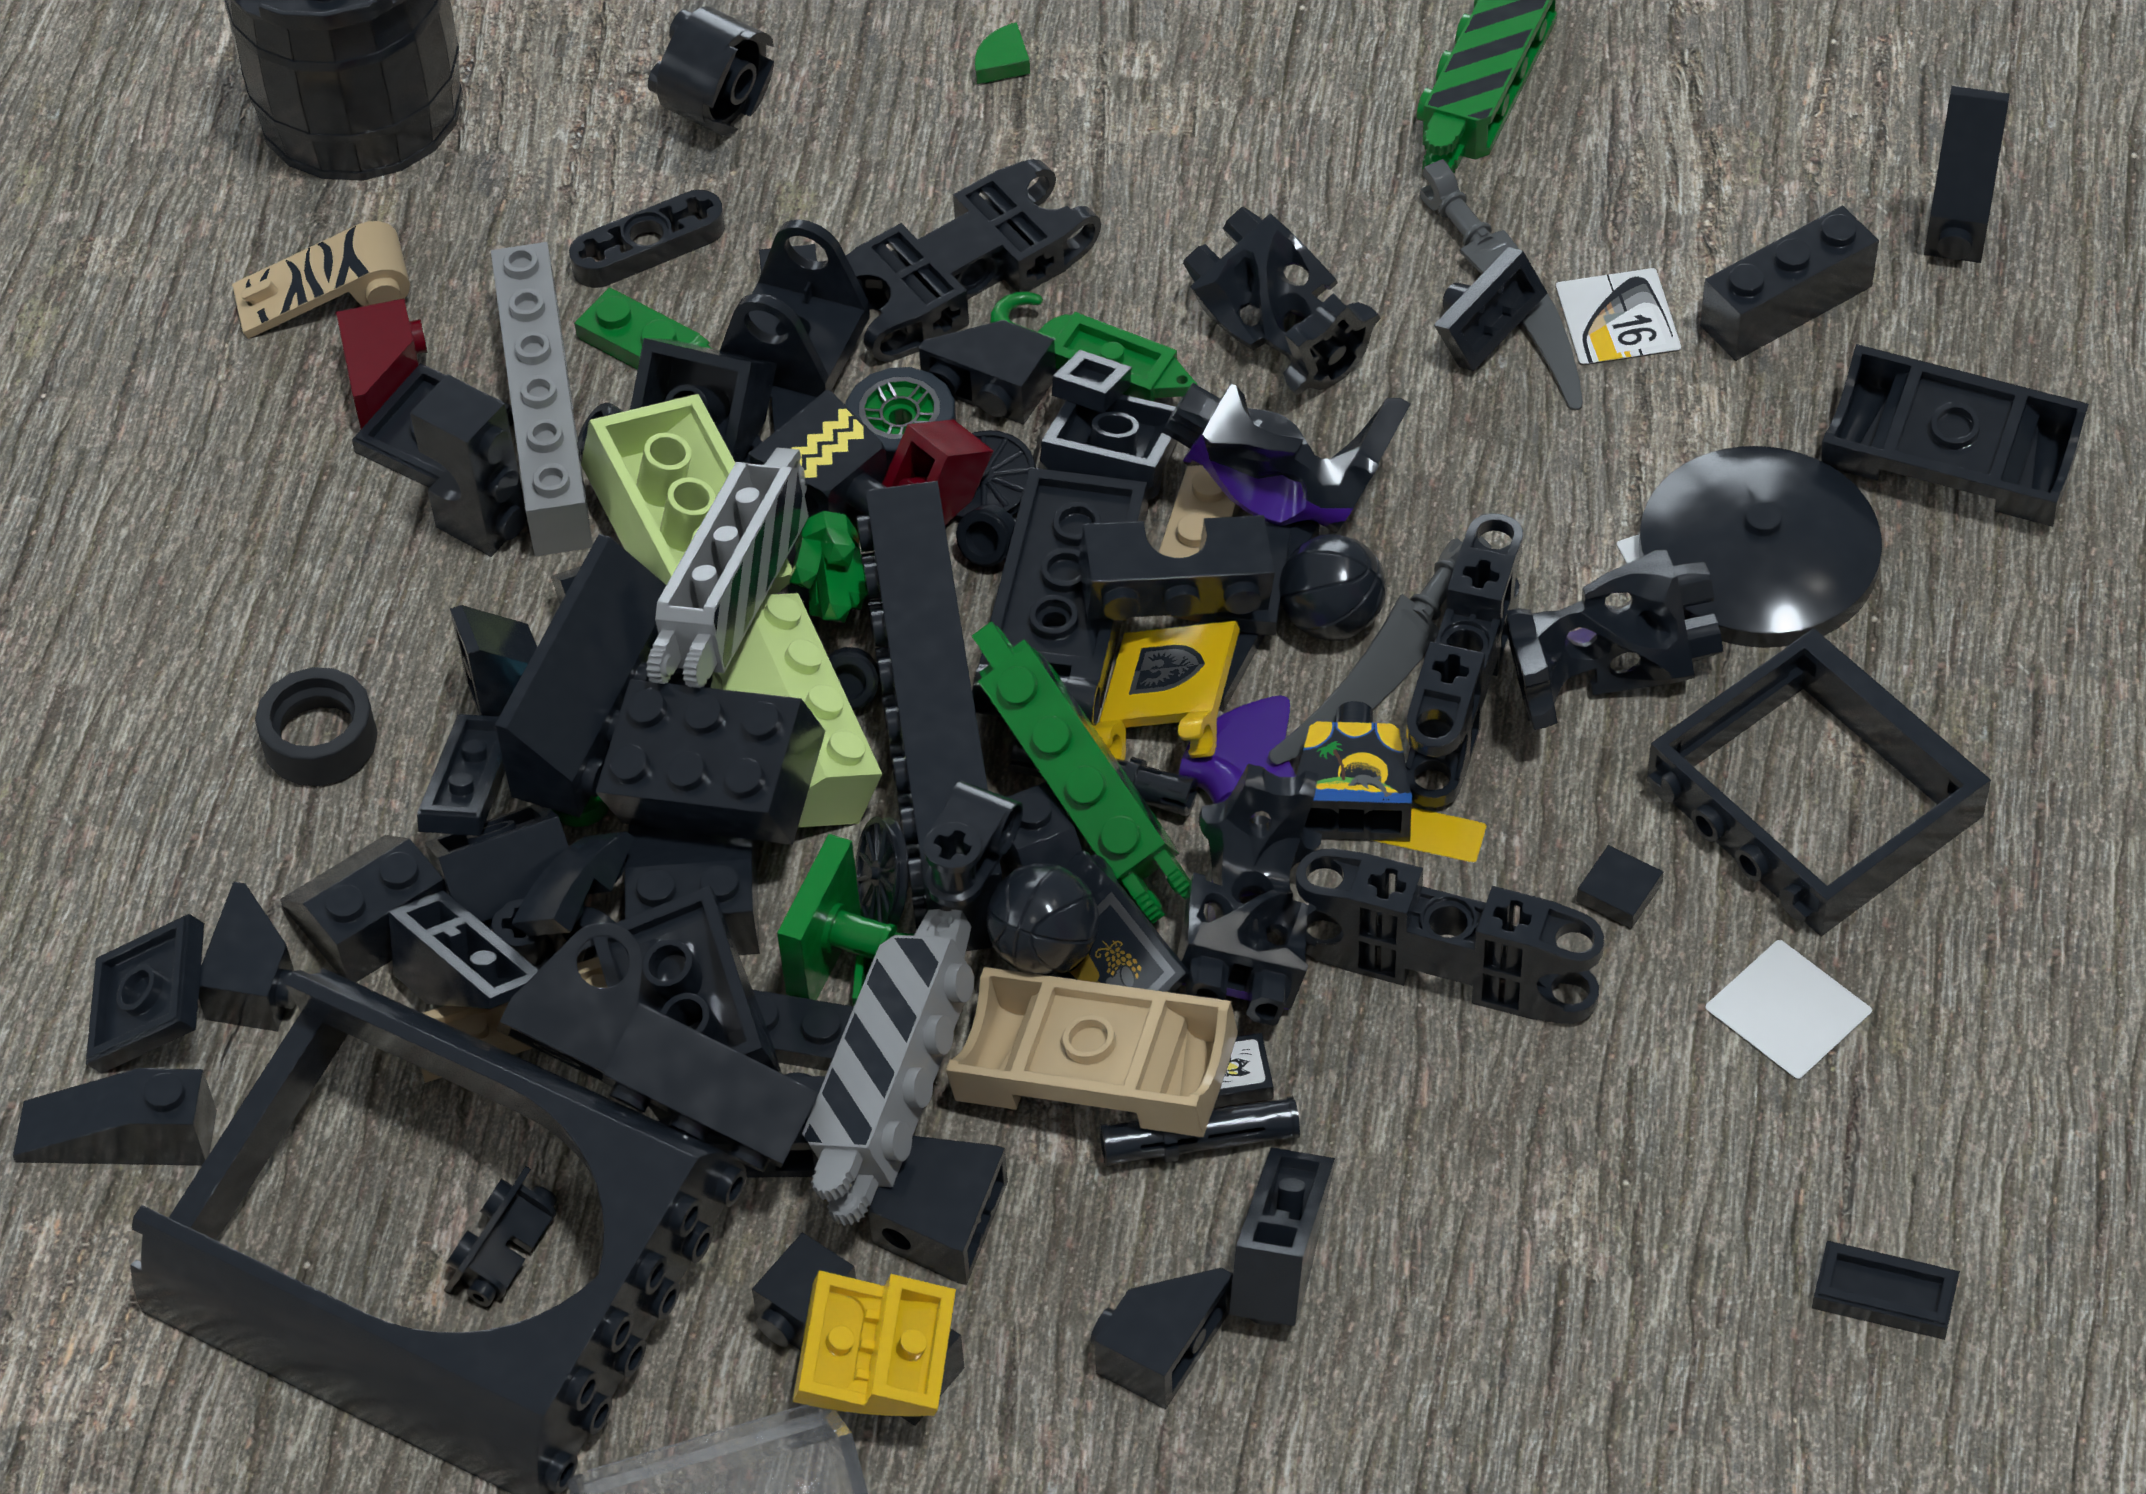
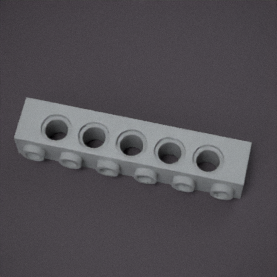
M548 242L490 250L525 510L534 555L536 557L591 548L593 540L581 457L577 445L578 437Z

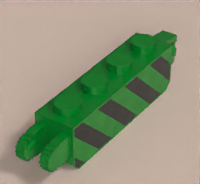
M1474 0L1473 12L1462 15L1457 27L1453 50H1445L1443 52L1436 72V83L1433 89L1426 87L1419 100L1417 120L1423 121L1422 145L1425 146L1426 150L1422 169L1444 159L1452 172L1455 173V169L1458 168L1463 157L1476 160L1490 155L1557 21V12L1555 11L1556 0Z
M989 622L972 635V638L989 662V665L979 672L982 678L978 682L1095 854L1106 860L1112 868L1118 883L1129 891L1144 914L1152 923H1155L1165 914L1160 900L1152 890H1149L1143 881L1145 878L1161 868L1174 892L1181 895L1184 900L1187 897L1191 880L1175 858L1179 855L1175 844L1045 657L1025 640H1022L1013 647L1001 628L996 626L994 622Z

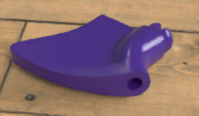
M1281 695L1272 696L1242 705L1217 718V745L1214 755L1191 758L1188 753L1190 749L1189 742L1181 760L1179 775L1197 778V787L1203 789L1209 795L1213 804L1224 802L1231 795L1248 764L1264 767L1266 771L1278 777H1296L1289 760L1275 765L1268 758L1270 750L1286 738L1290 715V700Z

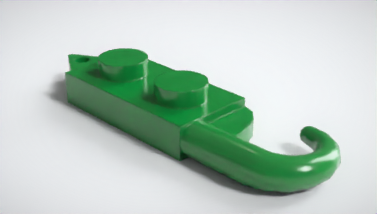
M1015 292L1006 295L994 305L990 313V323L1000 320L1013 323L1009 319V314L1013 309L1027 304L1039 306L1042 304L1043 298L1041 295L1032 292ZM1074 312L1073 315L1057 316L1045 323L1037 332L1054 339L1056 369L1058 370L1079 350L1132 367L1130 387L1123 395L1154 401L1155 398L1184 397L1192 383L1197 385L1195 380L1178 362L1177 350Z

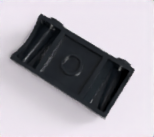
M1856 344L1839 405L1822 441L1821 461L1836 470L1877 481L1881 471L1885 470L1996 499L1994 512L2053 527L2085 429L2089 404Z

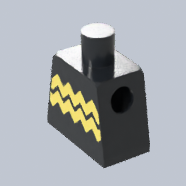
M828 389L748 453L750 464L764 465L776 448L800 450V464L804 468V480L807 486L804 497L809 517L823 511L845 514L849 517L858 510L862 514L868 515L866 490L886 488L882 484L887 473L886 449L882 441Z

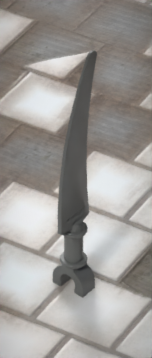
M1444 159L1424 167L1423 176L1430 185L1421 188L1419 197L1431 210H1438L1442 217L1449 218L1464 236V247L1460 249V253L1481 275L1508 247L1520 250L1505 230L1491 234V225L1478 219L1466 204L1467 196L1460 192L1455 175ZM1547 294L1521 323L1551 370L1569 409L1576 411L1581 409L1583 405L1580 379L1566 331L1549 294Z
M1480 536L1479 541L1484 546L1491 548L1492 546ZM1455 538L1447 544L1439 560L1435 563V574L1420 594H1414L1410 599L1403 594L1398 597L1383 626L1343 682L1295 731L1270 750L1268 758L1271 763L1275 765L1281 764L1302 755L1309 726L1317 721L1336 722L1337 709L1343 703L1359 701L1368 704L1374 709L1419 663L1426 654L1430 641L1434 642L1437 639L1439 628L1434 624L1433 620H1437L1441 615L1440 607L1447 598L1448 585L1463 542Z

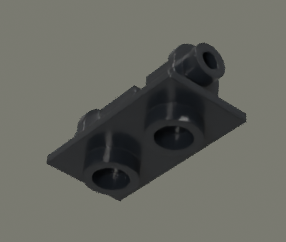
M525 1166L513 1185L501 1178L480 1210L481 1213L490 1218L489 1222L479 1237L467 1230L447 1260L446 1264L455 1269L456 1272L444 1291L450 1293L457 1281L461 1280L470 1286L467 1290L468 1296L480 1305L489 1306L493 1299L500 1300L503 1298L507 1287L525 1261L524 1257L505 1246L507 1241L511 1240L530 1253L549 1222L553 1221L556 1216L554 1205L557 1202V1197L551 1191L541 1186H536L532 1191L522 1184L531 1171L529 1167Z

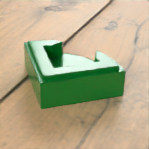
M1017 22L995 30L979 45L975 55L977 84L1030 74V59Z

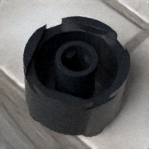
M701 7L694 12L682 9L671 23L669 30L671 40L662 60L650 72L648 89L657 94L660 104L665 109L719 135H731L738 128L730 124L741 113L751 117L759 107L767 91L773 73L774 60L766 57V45L774 47L773 39L769 34L712 7Z

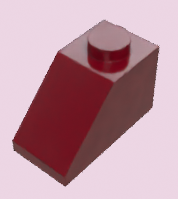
M404 298L336 312L350 385L361 429L419 365L417 355L428 353L421 319L409 321Z
M954 419L907 424L882 484L886 487L938 481L946 525L972 501L993 454V450Z

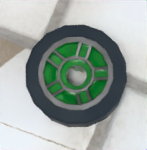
M913 367L888 368L870 374L854 386L845 402V405L882 441L886 449L887 471L907 424L952 419L956 421L955 400L947 385L932 373Z

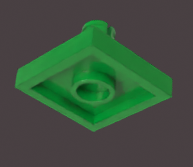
M828 834L777 932L786 995L817 1000L842 950L874 960L879 945L894 935H898V932H896L897 926L860 916L861 908L852 840Z

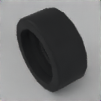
M311 667L289 673L272 684L259 701L255 716V723L267 764L279 777L298 785L324 786L346 779L360 770L373 754L378 735L367 690L353 676L335 668ZM319 707L340 709L351 714L353 720L344 733L330 742L315 746L295 745L283 740L281 736L282 730L291 719L304 711Z

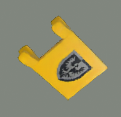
M1236 621L1124 633L1100 721L1094 726L1115 759L1125 760L1126 728L1180 722L1178 733L1181 740H1190L1188 753L1191 758L1214 755L1217 745V715L1240 630Z

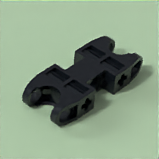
M1030 159L996 170L954 193L955 219L917 239L900 223L859 245L848 253L846 257L869 301V310L874 309L882 313L873 320L864 334L863 343L866 349L878 360L887 362L919 352V347L924 340L954 333L968 326L967 300L998 282L1005 280L1016 292H1029L1065 272L1092 248L1101 230L1100 218L1087 206H1077L1072 209L1069 206L1059 209L1039 207L1051 195L1055 187L1056 176L1041 160ZM1039 177L1036 183L1028 188L1030 182ZM1080 228H1082V230L1076 236H1074L1071 239H1068ZM938 320L943 326L940 327L936 321ZM893 332L889 340L881 343L888 334Z
M1490 513L1475 518L1468 527L1448 585L1447 606L1436 642L1430 641L1407 714L1406 738L1409 742L1410 750L1406 768L1412 801L1425 807L1436 808L1446 806L1455 801L1460 793L1481 729L1482 707L1492 676L1498 675L1508 643L1505 620L1507 619L1506 611L1518 608L1520 584L1516 575L1522 555L1523 529L1519 522L1503 514ZM1500 531L1507 534L1512 539V542L1504 548L1491 549L1484 546L1479 541V538L1486 532ZM1437 770L1449 778V783L1441 789L1428 790L1416 783V777L1423 771Z
M1334 848L1319 849L1305 856L1297 866L1296 888L1301 898L1309 903L1307 927L1315 921L1324 920L1340 925L1342 928L1337 936L1327 940L1311 936L1306 929L1305 953L1316 960L1349 972L1403 986L1409 970L1473 986L1472 1004L1533 1020L1574 1024L1585 1020L1593 1014L1598 1005L1599 984L1596 977L1589 970L1596 966L1603 956L1604 934L1601 926L1592 917L1583 912L1551 900L1496 886L1491 887L1486 903L1423 887L1422 867L1363 852ZM1326 868L1338 872L1343 880L1337 887L1328 888L1312 884L1308 881L1307 877L1315 870ZM1391 874H1394L1395 892L1390 894ZM1515 906L1520 907V918L1517 926H1514ZM1580 933L1590 939L1593 945L1587 951L1577 953L1558 947L1556 942L1564 934ZM1441 935H1453L1455 937L1449 938L1442 937ZM1380 946L1381 966L1377 965V948H1380ZM1502 979H1505L1504 998L1499 997ZM1560 983L1575 985L1585 990L1588 996L1580 1003L1565 1004L1553 995L1552 990Z

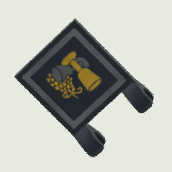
M1084 850L1079 851L1069 861L1067 869L1080 877L1092 891V896L1095 897L1099 911L1098 933L1094 944L1085 958L1067 972L1052 976L1174 993L1188 979L1190 974L1188 969L1121 887L1106 860L1099 855L1094 854L1090 856Z

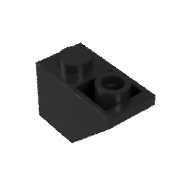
M1005 320L924 340L919 347L920 370L932 373L944 382L954 399L981 408L992 416L1004 417L1023 425L1052 385L1053 375L1056 373L1054 339Z

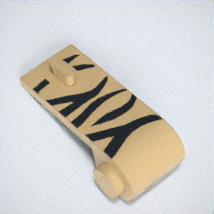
M367 221L233 283L232 286L243 334L250 339L347 292H350L362 306L405 299L410 290V281L396 230L388 223Z

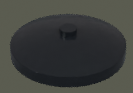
M1740 446L1721 449L1699 456L1674 470L1659 484L1648 500L1643 512L1639 536V557L1656 550H1667L1673 566L1705 562L1712 580L1714 601L1683 608L1685 620L1715 614L1723 642L1746 647H1785L1813 628L1825 636L1844 625L1859 612L1871 595L1878 577L1882 553V537L1876 514L1864 494L1852 481L1830 465L1816 458L1788 449L1767 446Z

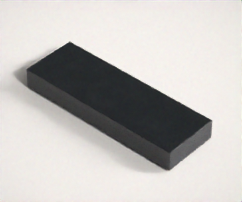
M457 715L418 809V832L481 835L505 773L495 728L499 716Z

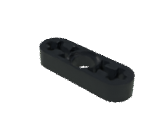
M691 190L581 234L571 243L569 248L574 278L586 287H605L715 242L722 236L725 230L723 207L720 198L707 190ZM672 224L674 225L675 232H672ZM644 232H655L662 236L658 242L651 245H639L633 242L637 235ZM619 245H623L624 253H621ZM593 257H597L600 261L596 262Z

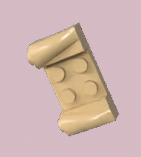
M984 967L980 976L977 1008L970 1034L961 1052L949 1060L946 1073L955 1101L1017 1110L1021 1096L1135 1112L1138 1116L1140 1128L1204 1137L1227 1071L1238 1030L1231 1001Z

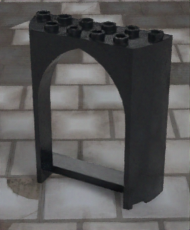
M321 969L320 973L309 974L302 970L293 971L285 982V986L301 1012L169 1218L142 1204L133 1217L132 1230L142 1234L141 1261L136 1259L130 1267L134 1292L142 1312L511 1494L562 1493L574 1477L578 1464L577 1455L589 1434H597L605 1425L612 1408L611 1397L624 1376L630 1377L641 1364L646 1351L645 1340L657 1319H665L673 1310L680 1293L679 1282L691 1262L698 1263L706 1254L713 1238V1225L724 1206L731 1207L741 1195L746 1182V1167L739 1159L725 1151L327 969ZM348 1034L520 1113L560 1138L580 1158L595 1179L601 1200L604 1223L603 1254L599 1274L585 1287L559 1305L537 1316L511 1325L471 1332H433L389 1323L218 1242L217 1239Z

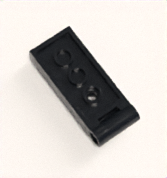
M1030 467L990 622H994L996 626L1001 628L1013 647L1022 640H1025L1045 657L1094 727L1098 721L1100 708H1102L1122 620H1087L1078 563L1083 524L1144 521L1145 526L1148 514L1147 482ZM982 653L972 688L975 713L1002 717L978 682L982 678L979 672L989 665V662Z

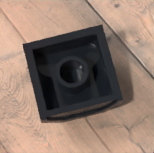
M1121 395L1104 413L1065 401L1041 441L1040 462L1048 470L1147 482V500H1150L1157 496L1161 490L1162 472L1177 442L1162 433L1176 407Z

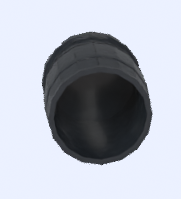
M224 0L233 41L241 65L242 76L249 99L258 115L266 145L289 167L321 179L364 181L403 171L435 152L457 125L463 91L459 74V44L450 0Z

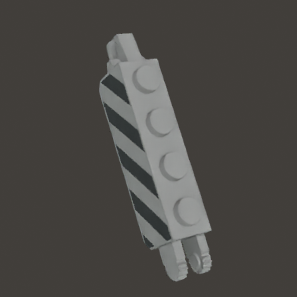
M776 448L764 465L735 463L657 601L655 621L659 635L653 644V649H650L646 669L649 681L652 683H668L675 670L682 668L684 669L683 680L685 685L701 688L704 687V684H707V679L710 678L713 672L725 673L809 517L804 497L807 486L804 480V468L800 464V450Z
M928 910L914 936L894 935L879 945L802 1133L819 1159L814 1169L816 1174L812 1175V1188L822 1200L827 1199L829 1202L827 1206L828 1212L838 1225L841 1223L843 1226L846 1224L852 1225L854 1222H859L860 1218H864V1213L868 1212L867 1206L871 1205L877 1187H893L902 1162L910 1154L915 1128L923 1108L931 1100L933 1083L943 1057L952 1047L954 1029L963 1006L973 993L975 976L971 967L964 959L971 925L963 911Z

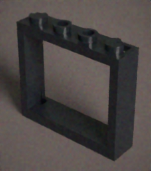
M1815 628L1653 741L1650 746L1647 781H1649L1651 788L1661 800L1666 803H1673L1692 820L1696 830L1704 839L1719 844L1736 860L1737 865L1745 876L1752 881H1760L1780 899L1785 911L1792 918L1800 922L1804 921L1820 936H1823L1984 817L1991 779ZM1803 689L1937 804L1828 886L1695 768L1697 764Z

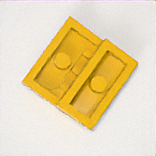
M819 1270L812 1285L793 1402L819 1408L870 1415L935 1416L939 1406L956 1289L890 1274L886 1284L883 1286Z

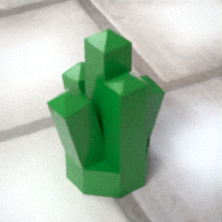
M823 511L809 517L794 543L796 556L789 583L809 589V615L821 617L827 621L845 623L850 610H861L867 596L858 532L845 514Z

